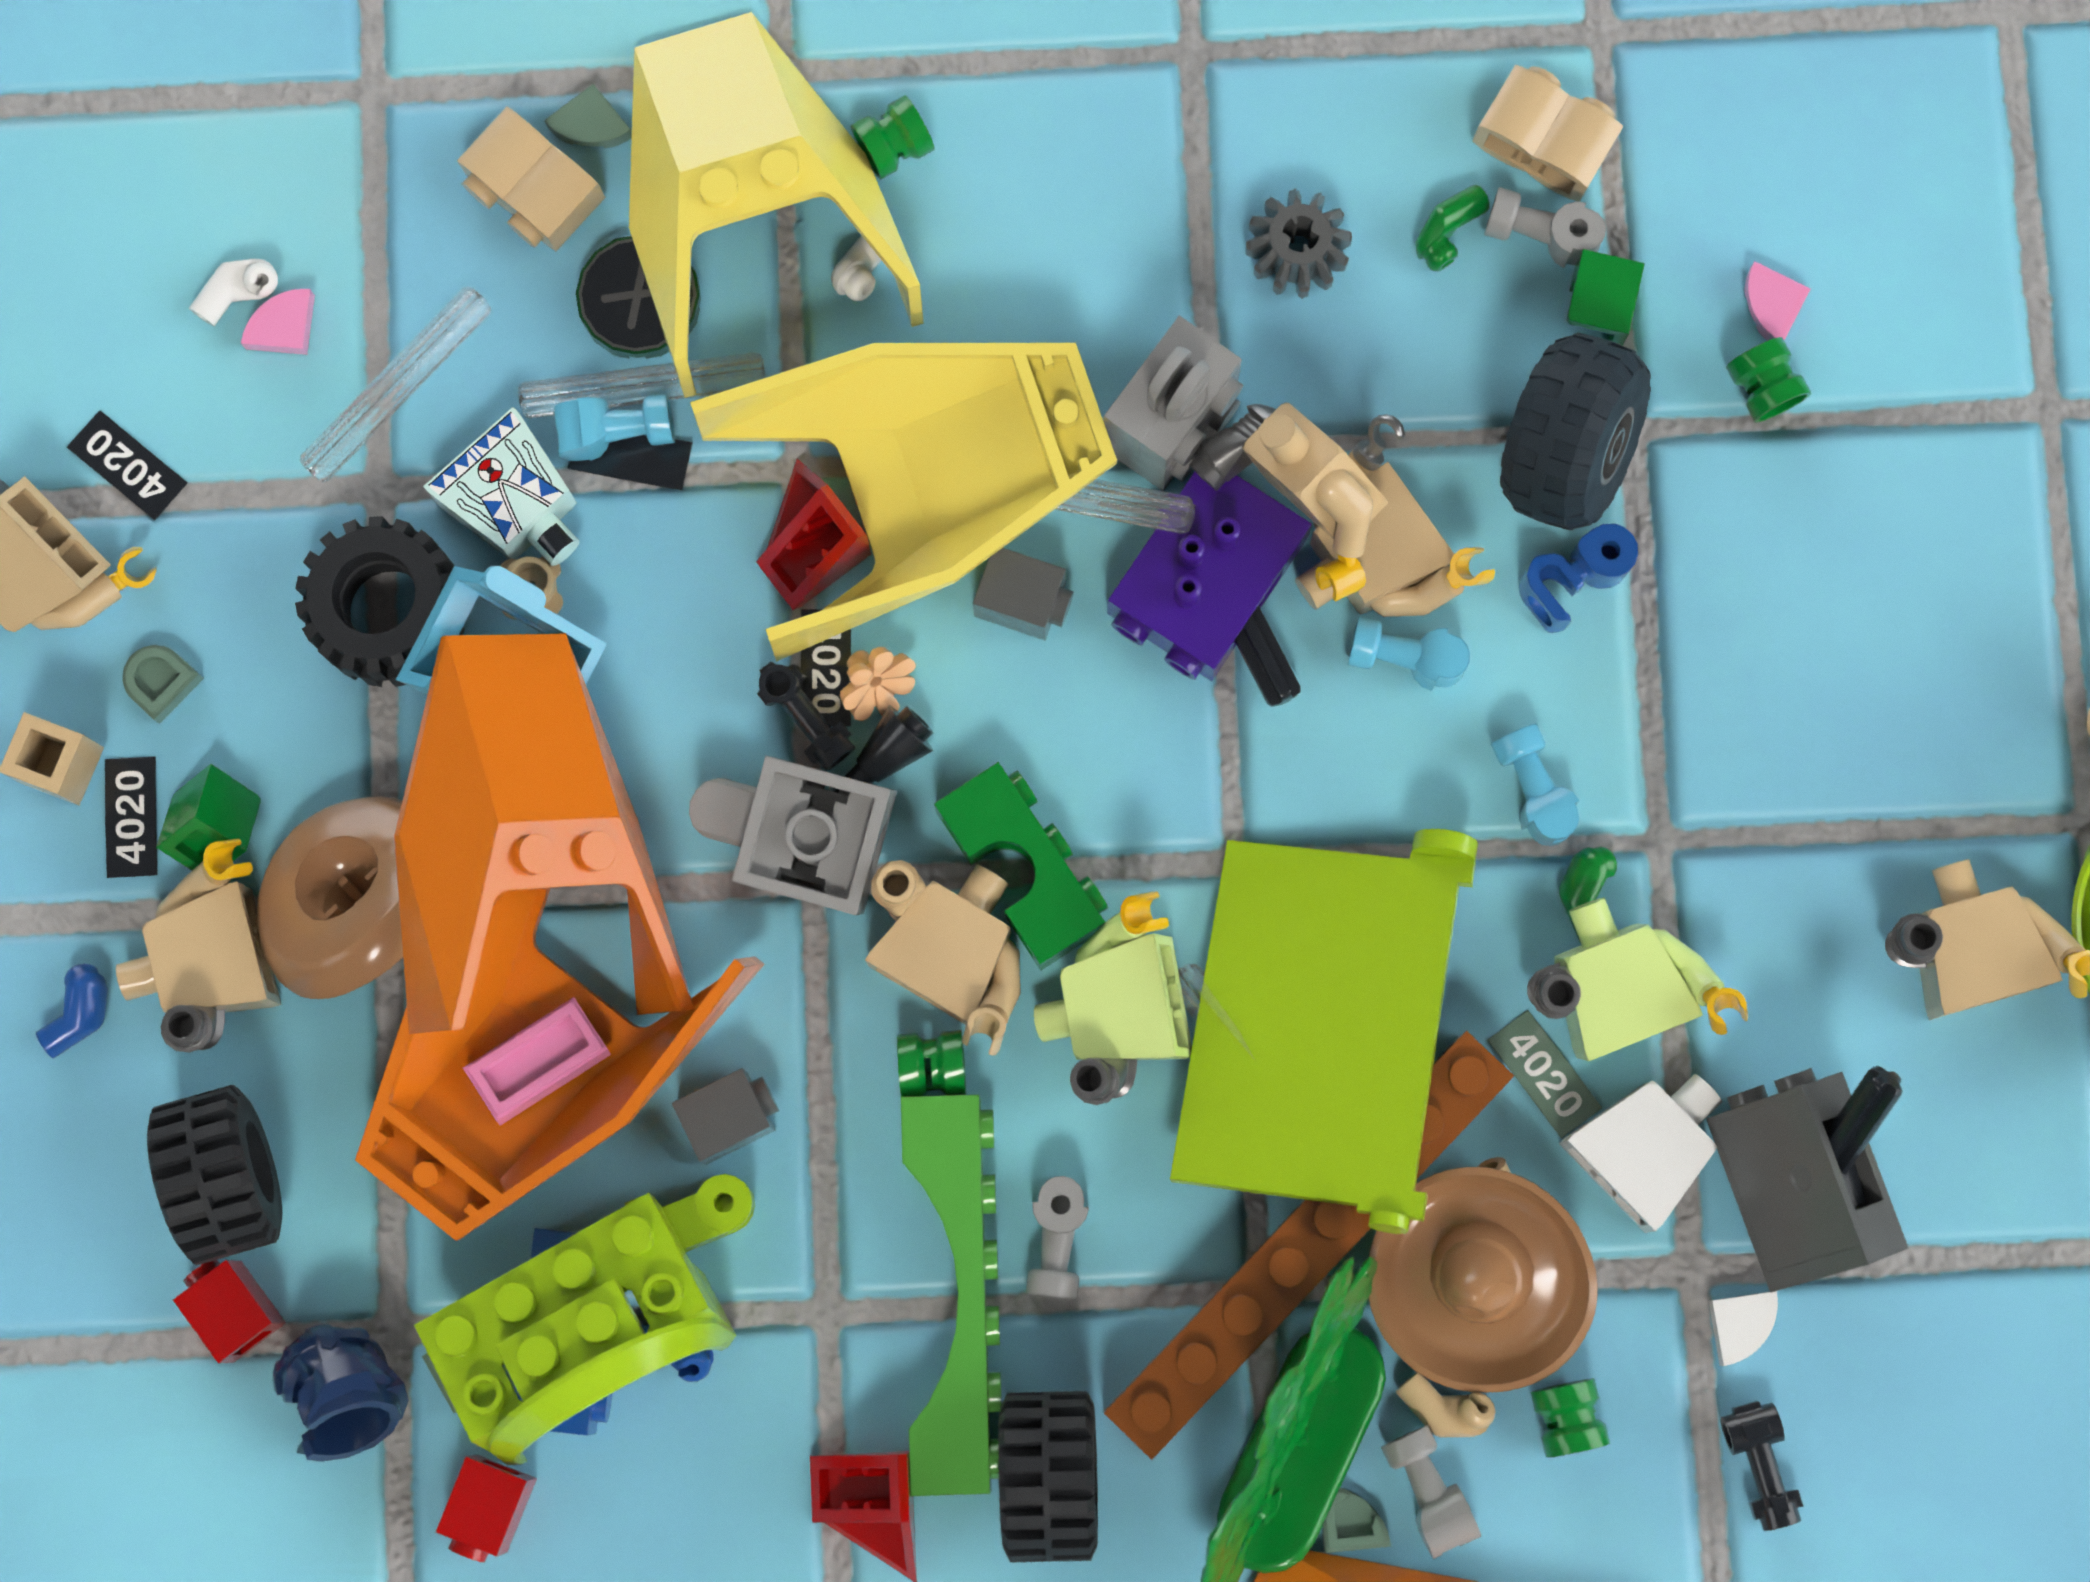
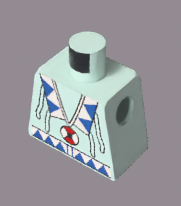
M514 407L423 486L441 509L507 559L518 558L533 545L551 566H556L567 559L579 545V539L560 520L574 508L577 502L522 416Z

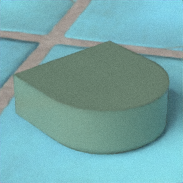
M160 645L146 646L133 653L124 666L122 676L123 685L129 697L159 724L204 679L181 656L170 648Z

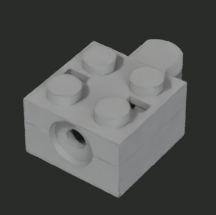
M1179 315L1104 415L1103 421L1116 458L1162 491L1166 489L1174 477L1183 482L1193 471L1189 464L1198 456L1197 452L1200 450L1201 442L1204 441L1206 433L1210 428L1220 432L1240 405V401L1236 398L1243 388V384L1238 381L1242 359Z
M765 756L757 787L722 778L706 781L695 790L690 800L689 815L693 827L702 836L740 847L731 881L857 916L865 912L871 890V881L876 872L897 791L783 759ZM826 785L829 787L839 789V792L836 793L833 791L825 790L824 787ZM799 879L814 883L813 888L798 884Z

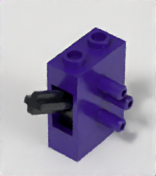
M1194 472L1109 597L1107 614L1115 618L1111 626L1122 636L1138 645H1143L1147 639L1166 651L1165 662L1182 675L1196 680L1198 675L1201 674L1210 681H1213L1237 645L1266 703L1271 707H1275L1291 701L1301 692V686L1261 608L1307 541L1312 523L1237 475L1230 481H1226L1215 491Z

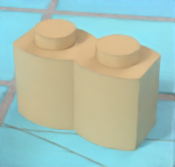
M1515 65L1479 124L1472 141L1494 158L1514 168L1526 171L1531 177L1550 190L1580 202L1615 143L1623 125L1615 119L1614 112L1605 103L1591 97H1584L1581 100L1569 96L1560 88V81L1547 70L1535 66L1527 69Z
M507 106L457 160L467 176L462 182L463 187L486 208L490 209L497 202L513 216L507 221V224L534 248L542 241L551 249L557 251L606 198L599 184L585 170L552 145L532 125Z

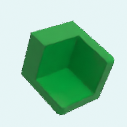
M1583 249L1574 268L1569 289L1572 292L1566 318L1568 324L1610 334L1609 341L1623 346L1629 335L1645 263Z
M210 764L172 796L156 848L192 871L203 862V855L209 844L216 841L239 838L242 843L233 850L232 860L234 861L247 851L261 799L256 793Z

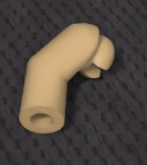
M1417 1372L1395 1391L1425 1426L1428 1425L1432 1434L1437 1437H1475L1484 1433L1495 1418L1496 1410L1494 1403L1487 1395L1480 1392H1472L1470 1395L1441 1396L1431 1383Z

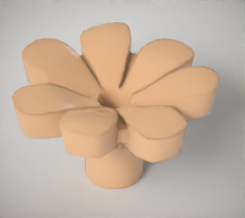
M885 647L874 648L870 654L867 651L859 650L853 653L847 661V667L849 668L847 674L851 682L840 691V699L844 708L850 710L855 720L858 721L868 719L874 707L877 708L881 716H883L889 705L898 711L900 706L894 695H905L911 692L915 685V679L909 674L916 668V663L903 653L893 656L892 652Z

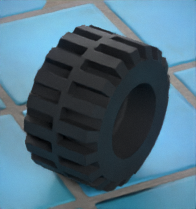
M383 516L369 517V526L362 527L354 519L342 524L346 534L337 539L329 531L320 539L326 547L320 556L309 551L303 561L310 569L308 577L299 575L297 577L295 589L303 596V601L295 602L297 616L306 625L302 630L308 641L318 649V652L346 676L355 681L357 678H361L371 686L382 687L383 681L388 680L395 687L403 686L406 684L397 681L396 678L424 627L454 564L422 529L420 532H417L406 521L396 519L394 525H390ZM385 572H400L409 575L414 581L415 599L410 613L403 622L383 633L366 634L358 632L352 625L350 612L353 598L360 586L371 577ZM462 627V629H461L459 635H463V634H464V631H465V628H464V627Z
M228 1085L152 1108L147 1130V1151L152 1180L167 1227L185 1256L193 1264L200 1265L276 1243L280 1236L283 1215L278 1176L260 1119L251 1102L235 1085Z
M1087 1391L1007 1393L1000 1407L998 1440L999 1508L1002 1547L1010 1562L1091 1561L1098 1545L1097 1447L1094 1403Z

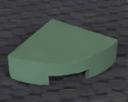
M594 84L590 85L544 120L547 128L556 137L572 145L612 148L628 141L632 137L631 129Z
M1340 1487L1321 1528L1324 1552L1332 1553L1391 1547L1387 1528L1375 1509L1359 1495Z

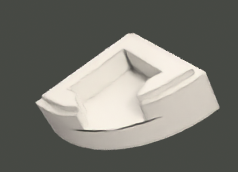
M1777 1291L1708 1301L1719 1365L1726 1366L1744 1360L1756 1352L1766 1341L1777 1316Z

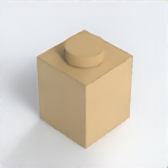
M24 712L1 763L0 773L23 785L80 806L104 747L83 734Z

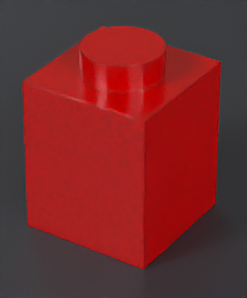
M214 1260L200 1265L183 1280L188 1289L173 1299L217 1363L236 1362L286 1324L283 1317L242 1261L225 1260L220 1264L218 1260Z
M478 1454L466 1456L436 1533L451 1538L449 1550L478 1562L485 1563L488 1554L497 1557L507 1553L537 1478Z

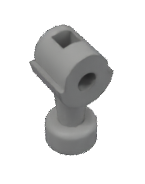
M1501 187L1498 188L1485 229V236L1505 241L1513 230L1548 244L1549 254L1554 262L1565 268L1566 264L1576 265L1583 249L1598 252L1605 237L1606 226L1603 218L1597 212L1585 208L1586 202L1565 204L1556 213L1522 207L1520 206L1521 195L1518 192Z
M1058 1176L1047 1180L1041 1187L1038 1202H1032L1033 1214L1039 1225L1042 1226L1041 1269H1031L1028 1272L1026 1294L1077 1300L1079 1276L1076 1273L1067 1272L1075 1230L1086 1220L1089 1207H1084V1194L1080 1185L1072 1178Z
M1428 1425L1381 1446L1391 1468L1405 1467L1419 1505L1416 1517L1418 1532L1433 1559L1442 1556V1553L1454 1547H1461L1481 1537L1478 1525L1460 1488L1456 1483L1446 1487L1428 1456L1437 1449L1436 1440Z

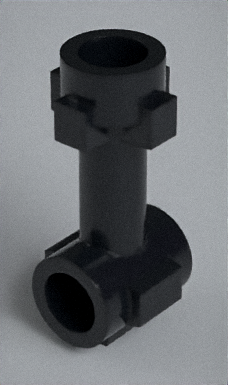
M770 661L759 670L761 673L759 678L760 690L757 695L767 706L771 707L775 704L783 706L810 740L811 744L803 752L813 764L816 765L819 762L824 770L828 771L855 750L856 747L849 740L852 734L843 722H839L831 727L805 695L804 680L807 676L798 665L792 664L786 667Z
M1759 1401L1731 1408L1732 1414L1721 1417V1427L1731 1454L1737 1455L1743 1452L1747 1454L1760 1497L1748 1503L1753 1519H1760L1763 1531L1776 1530L1801 1522L1798 1508L1803 1507L1799 1490L1785 1491L1771 1445L1785 1440L1783 1425L1775 1405L1772 1402L1760 1405Z

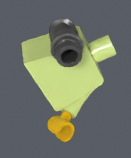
M1157 891L1132 895L1124 899L1120 912L1107 920L1077 950L1075 964L1061 970L1060 980L1064 999L1037 1004L1034 1007V1023L1041 1041L1047 1042L1071 1037L1075 1058L1081 1061L1071 1071L1070 1084L1074 1094L1084 1103L1100 1105L1109 1102L1113 1098H1119L1127 1094L1134 1084L1137 1060L1188 1059L1191 1056L1192 1044L1173 939L1170 936L1154 933L1145 935L1147 932L1166 929L1169 926L1167 917L1153 919L1151 915V903L1155 898H1159Z
M1605 897L1587 902L1569 911L1582 945L1554 957L1555 964L1537 971L1527 985L1528 998L1537 1011L1547 1018L1560 1019L1566 1017L1576 1058L1586 1061H1592L1703 1016L1700 1006H1707L1710 1027L1719 1035L1727 1034L1726 1024L1721 1016L1718 1015L1721 1010L1725 1008L1735 1009L1740 1013L1744 1021L1748 1020L1747 1003L1744 996L1738 990L1725 988L1720 978L1698 953L1666 930L1652 929L1648 924L1637 923L1617 930Z

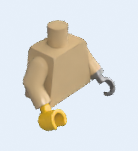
M1388 414L1378 415L1371 421L1368 427L1370 442L1360 441L1348 455L1389 503L1370 522L1364 554L1357 558L1365 573V586L1347 596V598L1360 614L1374 610L1383 617L1424 616L1463 593L1464 586H1480L1490 583L1494 579L1495 570H1485L1475 577L1472 576L1469 571V562L1474 555L1482 553L1485 549L1481 547H1466L1454 554L1389 462L1382 465L1384 462L1382 451L1386 448L1387 444L1380 435V424L1384 423L1391 426L1395 431L1397 440L1404 438L1405 431L1403 425L1396 417ZM1313 522L1316 529L1313 532L1310 544L1321 562L1297 577L1295 582L1306 601L1312 608L1317 610L1333 599V587L1321 590L1316 583L1315 571L1317 567L1337 559L1338 554L1333 551L1334 539Z

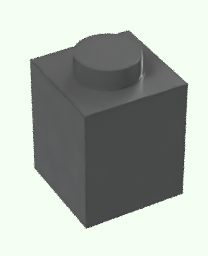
M1005 548L1000 549L988 559L973 601L974 617L1046 641L1051 624L1059 627L1063 626L1072 602L1074 591L1064 588L1066 585V569Z
M742 1068L672 1102V1106L699 1162L705 1165L776 1131L769 1116L778 1112L779 1109L763 1077L752 1081L749 1074Z

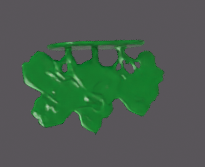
M1353 1257L1347 1259L1342 1267L1335 1271L1312 1319L1310 1332L1301 1336L1288 1353L1221 1497L1217 1513V1525L1207 1539L1206 1564L1202 1569L1200 1582H1238L1244 1568L1264 1574L1285 1571L1302 1561L1314 1545L1378 1407L1386 1381L1382 1355L1373 1340L1355 1328L1363 1316L1369 1295L1372 1293V1280L1377 1271L1378 1262L1374 1258L1368 1257L1354 1278L1352 1273Z

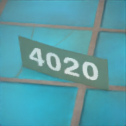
M1528 1010L1487 1040L1561 1139L1602 1109L1601 1105Z

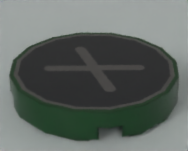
M632 236L616 238L596 250L581 270L575 293L579 317L594 342L614 356L630 359L629 356L635 358L645 357L646 359L661 357L668 353L669 349ZM692 265L689 334L697 324L701 301L699 281Z

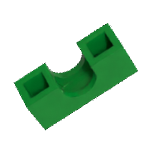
M997 762L934 803L936 814L970 865H973L988 854L1000 850L1019 853L1032 865L1035 872V880L1031 890L1023 899L1006 909L1005 916L1040 971H1042L1086 942L1105 923L1100 913L1108 909V905L1088 876L1078 882L1066 864L1065 860L1071 857L1073 853L1056 826L1051 823L1042 828L1030 810V807L1038 801L1019 771L1016 770L1008 776L1000 763Z

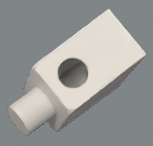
M1696 1074L1671 1097L1652 1080L1643 1084L1566 1136L1559 1145L1644 1233L1654 1232L1663 1225L1717 1149L1714 1141L1698 1125L1722 1103V1100L1716 1091Z

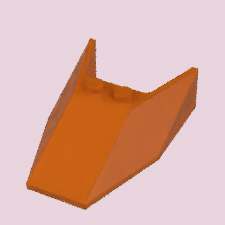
M566 633L446 635L441 637L394 834L409 1034L464 1029L493 904L498 895L510 890L609 884L623 886L627 889L637 1015L695 1010L638 818Z
M551 888L504 891L497 896L493 904L464 1029L409 1034L406 1007L355 1161L454 1240H461L627 1126L765 964L755 956L734 959L720 979L691 998L695 1010L670 1012L650 1026L639 1027L625 1018L538 948L536 932ZM574 997L611 1055L500 1126L463 1067Z

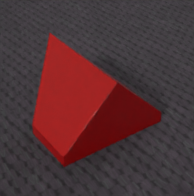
M798 458L796 459L767 549L756 561L792 610L802 607L871 555L868 538L864 530L829 485Z
M909 1451L810 1456L812 1523H825L913 1582H917L914 1498L910 1496Z

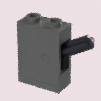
M1880 1066L1870 1068L1851 1095L1843 1072L1816 1080L1814 1072L1810 1068L1775 1080L1774 1083L1778 1094L1768 1097L1764 1085L1726 1097L1731 1110L1706 1118L1770 1293L1869 1265L1909 1248L1869 1141L1902 1095L1901 1078L1894 1071L1888 1072Z

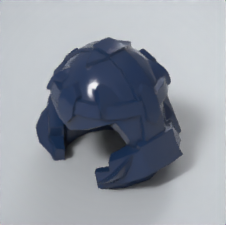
M329 1324L307 1328L303 1335L284 1348L283 1356L274 1365L272 1381L275 1393L282 1396L284 1403H297V1410L303 1425L306 1426V1429H310L301 1435L303 1441L297 1447V1453L305 1454L307 1460L324 1462L344 1459L375 1447L394 1432L399 1420L403 1418L409 1401L404 1382L388 1366L386 1356L380 1345L370 1338L369 1333L363 1328L344 1329L332 1327Z

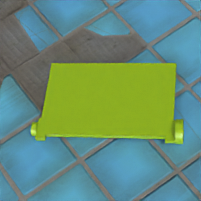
M1446 829L1419 830L1414 834L1410 859L1227 840L1170 1174L1172 1183L1357 1206L1356 1210L1358 1213L1370 1215L1368 1224L1370 1228L1385 1233L1406 1234L1408 1233L1410 1220L1424 1222L1428 1195L1426 1192L1415 1191L1459 887H1473L1478 842L1473 837Z

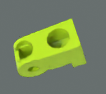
M721 1174L706 1180L696 1194L663 1206L662 1209L686 1253L738 1232L747 1226L754 1214L755 1200L752 1191L746 1183L736 1176ZM638 1198L625 1202V1205L635 1201Z

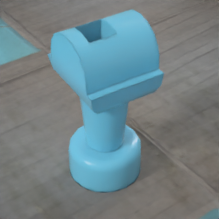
M668 394L647 396L643 400V409L609 411V405L605 399L594 397L577 398V400L565 401L554 406L555 425L559 442L558 453L559 458L562 460L592 461L602 456L610 442L641 435H647L649 443L654 446L675 443L673 415Z
M1358 616L1347 665L1370 669L1373 667L1375 659L1386 661L1410 669L1414 679L1423 688L1432 691L1434 686L1449 687L1456 684L1462 678L1470 662V651L1467 644L1461 638L1447 634L1448 628H1437L1426 633L1422 639L1381 634L1382 623L1380 621Z
M1532 724L1499 738L1491 746L1502 766L1514 764L1526 799L1520 814L1522 830L1527 828L1532 838L1541 845H1559L1578 826L1579 814L1576 804L1580 800L1572 791L1564 787H1555L1537 753L1545 748L1544 738L1538 725Z

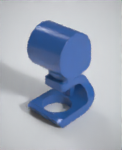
M1614 523L1602 524L1589 531L1578 541L1570 554V563L1562 555L1555 553L1535 557L1521 578L1519 584L1520 597L1547 632L1557 633L1564 631L1570 624L1571 617L1565 612L1543 582L1549 579L1561 584L1571 596H1574L1581 590L1584 582L1598 589L1611 588L1619 584L1635 565L1638 557V543L1633 534L1625 527Z

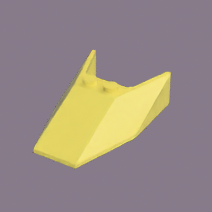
M752 12L634 47L629 230L684 398L697 395L688 365L693 242L698 235L705 231L817 197H825L832 200L894 275L911 326L924 324L920 283L866 154Z
M871 343L690 402L703 441L826 442L833 445L842 460L875 558L874 568L867 577L821 611L766 629L776 662L954 584L1117 464L1116 455L1076 343Z

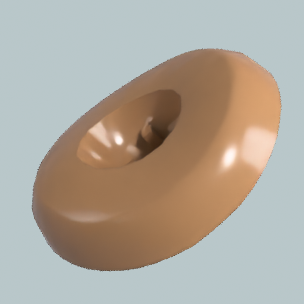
M383 796L364 797L339 802L326 807L296 826L271 858L258 896L257 933L261 951L278 981L293 993L309 999H328L345 995L378 978L403 958L394 841L402 804L401 799Z
M1484 1167L1450 1169L1431 1175L1416 1183L1415 1191L1426 1192L1428 1195L1424 1222L1410 1220L1408 1233L1406 1234L1376 1231L1369 1252V1257L1378 1261L1377 1271L1372 1280V1293L1369 1295V1302L1374 1319L1383 1338L1414 1371L1438 1384L1461 1391L1505 1392L1516 1390L1543 1380L1557 1371L1575 1354L1592 1325L1597 1304L1598 1283L1596 1268L1587 1242L1574 1219L1553 1196L1537 1184L1522 1176L1499 1169Z

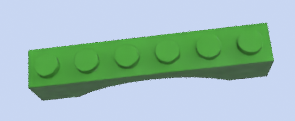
M979 1095L901 1097L902 1163L922 1185L943 1222L954 1256L958 1288L956 1331L946 1368L928 1404L909 1428L910 1496L990 1494L992 1491L991 1479H999V1439H990V1412H1000L1002 1386L1001 1372H988V1346L1000 1345L999 1306H987L986 1280L998 1279L997 1240H985L984 1214H996L995 1174L983 1175L982 1149L994 1148L995 1146L993 1109L981 1110V1098Z

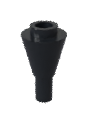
M889 705L856 759L857 764L845 777L871 784L875 781L880 782L934 751L927 741L934 733L933 730L909 706H906L899 713ZM832 787L829 791L838 793L839 789Z

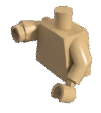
M903 860L887 862L875 873L871 881V894L875 901L888 911L896 923L869 952L865 959L867 965L965 1024L966 1027L962 1038L964 1045L968 1046L970 1037L976 1033L990 1036L992 1043L988 1054L996 1055L1002 1044L1006 1024L1021 994L1020 951L1015 943L1010 940L1011 928L990 915L1009 884L995 873L976 864L957 895L934 881L927 886L918 871L908 862Z

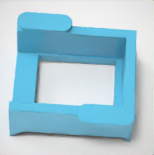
M454 566L396 678L397 681L427 695L441 637L459 635L478 597L542 634L566 633L585 684L588 683L607 643L545 608L546 597L544 592L501 566H491L485 572Z

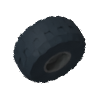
M1579 332L1555 340V343L1549 345L1544 351L1542 358L1532 370L1524 391L1521 393L1514 417L1509 426L1506 445L1502 454L1500 486L1503 489L1502 493L1512 504V508L1516 512L1551 526L1574 530L1596 523L1602 517L1604 511L1609 508L1627 474L1632 457H1634L1650 399L1651 374L1645 363L1640 359V356L1636 354L1637 351L1603 338Z

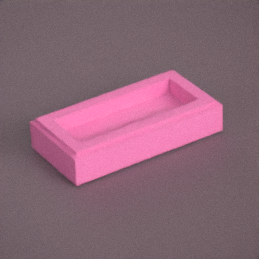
M573 997L463 1067L495 1120L501 1126L611 1054Z

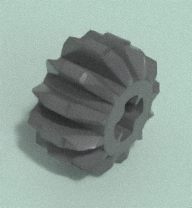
M1296 188L1289 191L1287 207L1277 199L1270 197L1265 201L1264 210L1266 216H1253L1250 220L1249 231L1255 237L1246 242V255L1259 259L1253 271L1257 279L1266 278L1273 274L1276 275L1273 292L1277 295L1285 291L1288 282L1296 283V293L1302 299L1309 294L1310 280L1318 287L1327 290L1333 283L1331 271L1343 272L1347 268L1349 258L1342 250L1351 246L1352 233L1338 228L1344 218L1341 208L1322 213L1325 197L1321 192L1316 193L1312 197L1310 205L1301 204V194ZM1295 236L1308 239V244L1303 245L1302 252L1293 251L1289 248L1290 242L1294 243Z

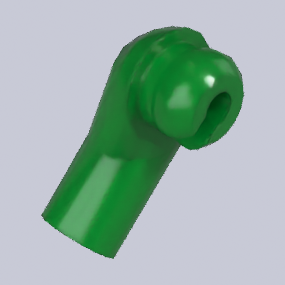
M1471 185L1433 208L1415 241L1418 259L1424 258L1430 270L1439 272L1451 265L1454 259L1458 257V249L1449 241V238L1458 228L1488 212L1490 202L1486 192L1480 186Z
M1602 846L1583 848L1574 855L1559 887L1560 899L1580 944L1581 941L1569 911L1577 906L1596 900L1606 879L1613 877L1617 871L1616 857L1608 848Z

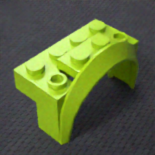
M650 1193L643 1195L414 1325L470 1441L491 1452L506 1465H522L526 1463L527 1459L522 1454L525 1449L564 1421L601 1399L685 1357L706 1350L723 1351L729 1347L736 1337V1333L705 1274L689 1260L660 1203ZM632 1291L649 1324L647 1333L644 1332L624 1292ZM503 1364L505 1365L522 1401L518 1399L502 1367Z

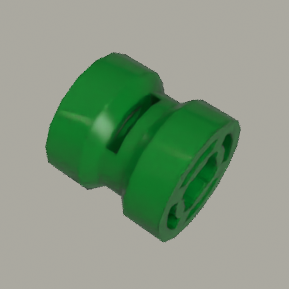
M906 95L888 104L886 113L880 116V121L866 116L850 125L857 144L866 154L870 166L879 180L897 171L900 157L903 159L908 157L919 159L935 150L926 125Z
M1782 337L1768 340L1734 358L1726 366L1734 384L1743 386L1749 397L1746 407L1755 423L1763 422L1782 414L1811 395L1804 377L1792 372V368L1789 365L1792 354Z
M962 1030L942 1031L937 1038L923 1039L917 1033L897 1035V1059L901 1097L923 1096L927 1091L941 1090L946 1096L966 1095ZM926 1058L931 1060L930 1072H927Z
M1595 1378L1563 1383L1530 1392L1534 1411L1543 1417L1544 1423H1547L1548 1429L1545 1430L1541 1437L1545 1457L1563 1456L1610 1444L1606 1424L1599 1419H1595L1594 1415L1596 1412L1594 1405L1599 1399Z

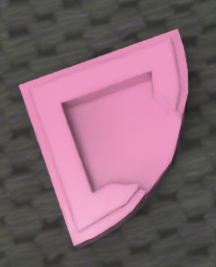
M1754 261L1747 274L1744 288L1749 311L1757 325L1758 332L1767 341L1782 337L1785 340L1810 288Z
M294 289L280 293L263 303L251 316L244 329L241 340L243 347L246 350L307 355L315 299L314 293L311 289Z

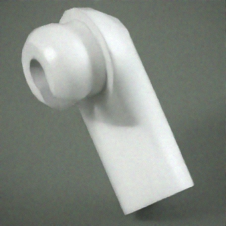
M862 235L837 263L831 275L835 291L840 295H847L853 301H862L872 293L875 287V278L871 272L882 261Z
M263 259L224 262L214 272L189 309L208 324L215 326L232 302L258 300L270 296L278 285L276 270L269 262Z

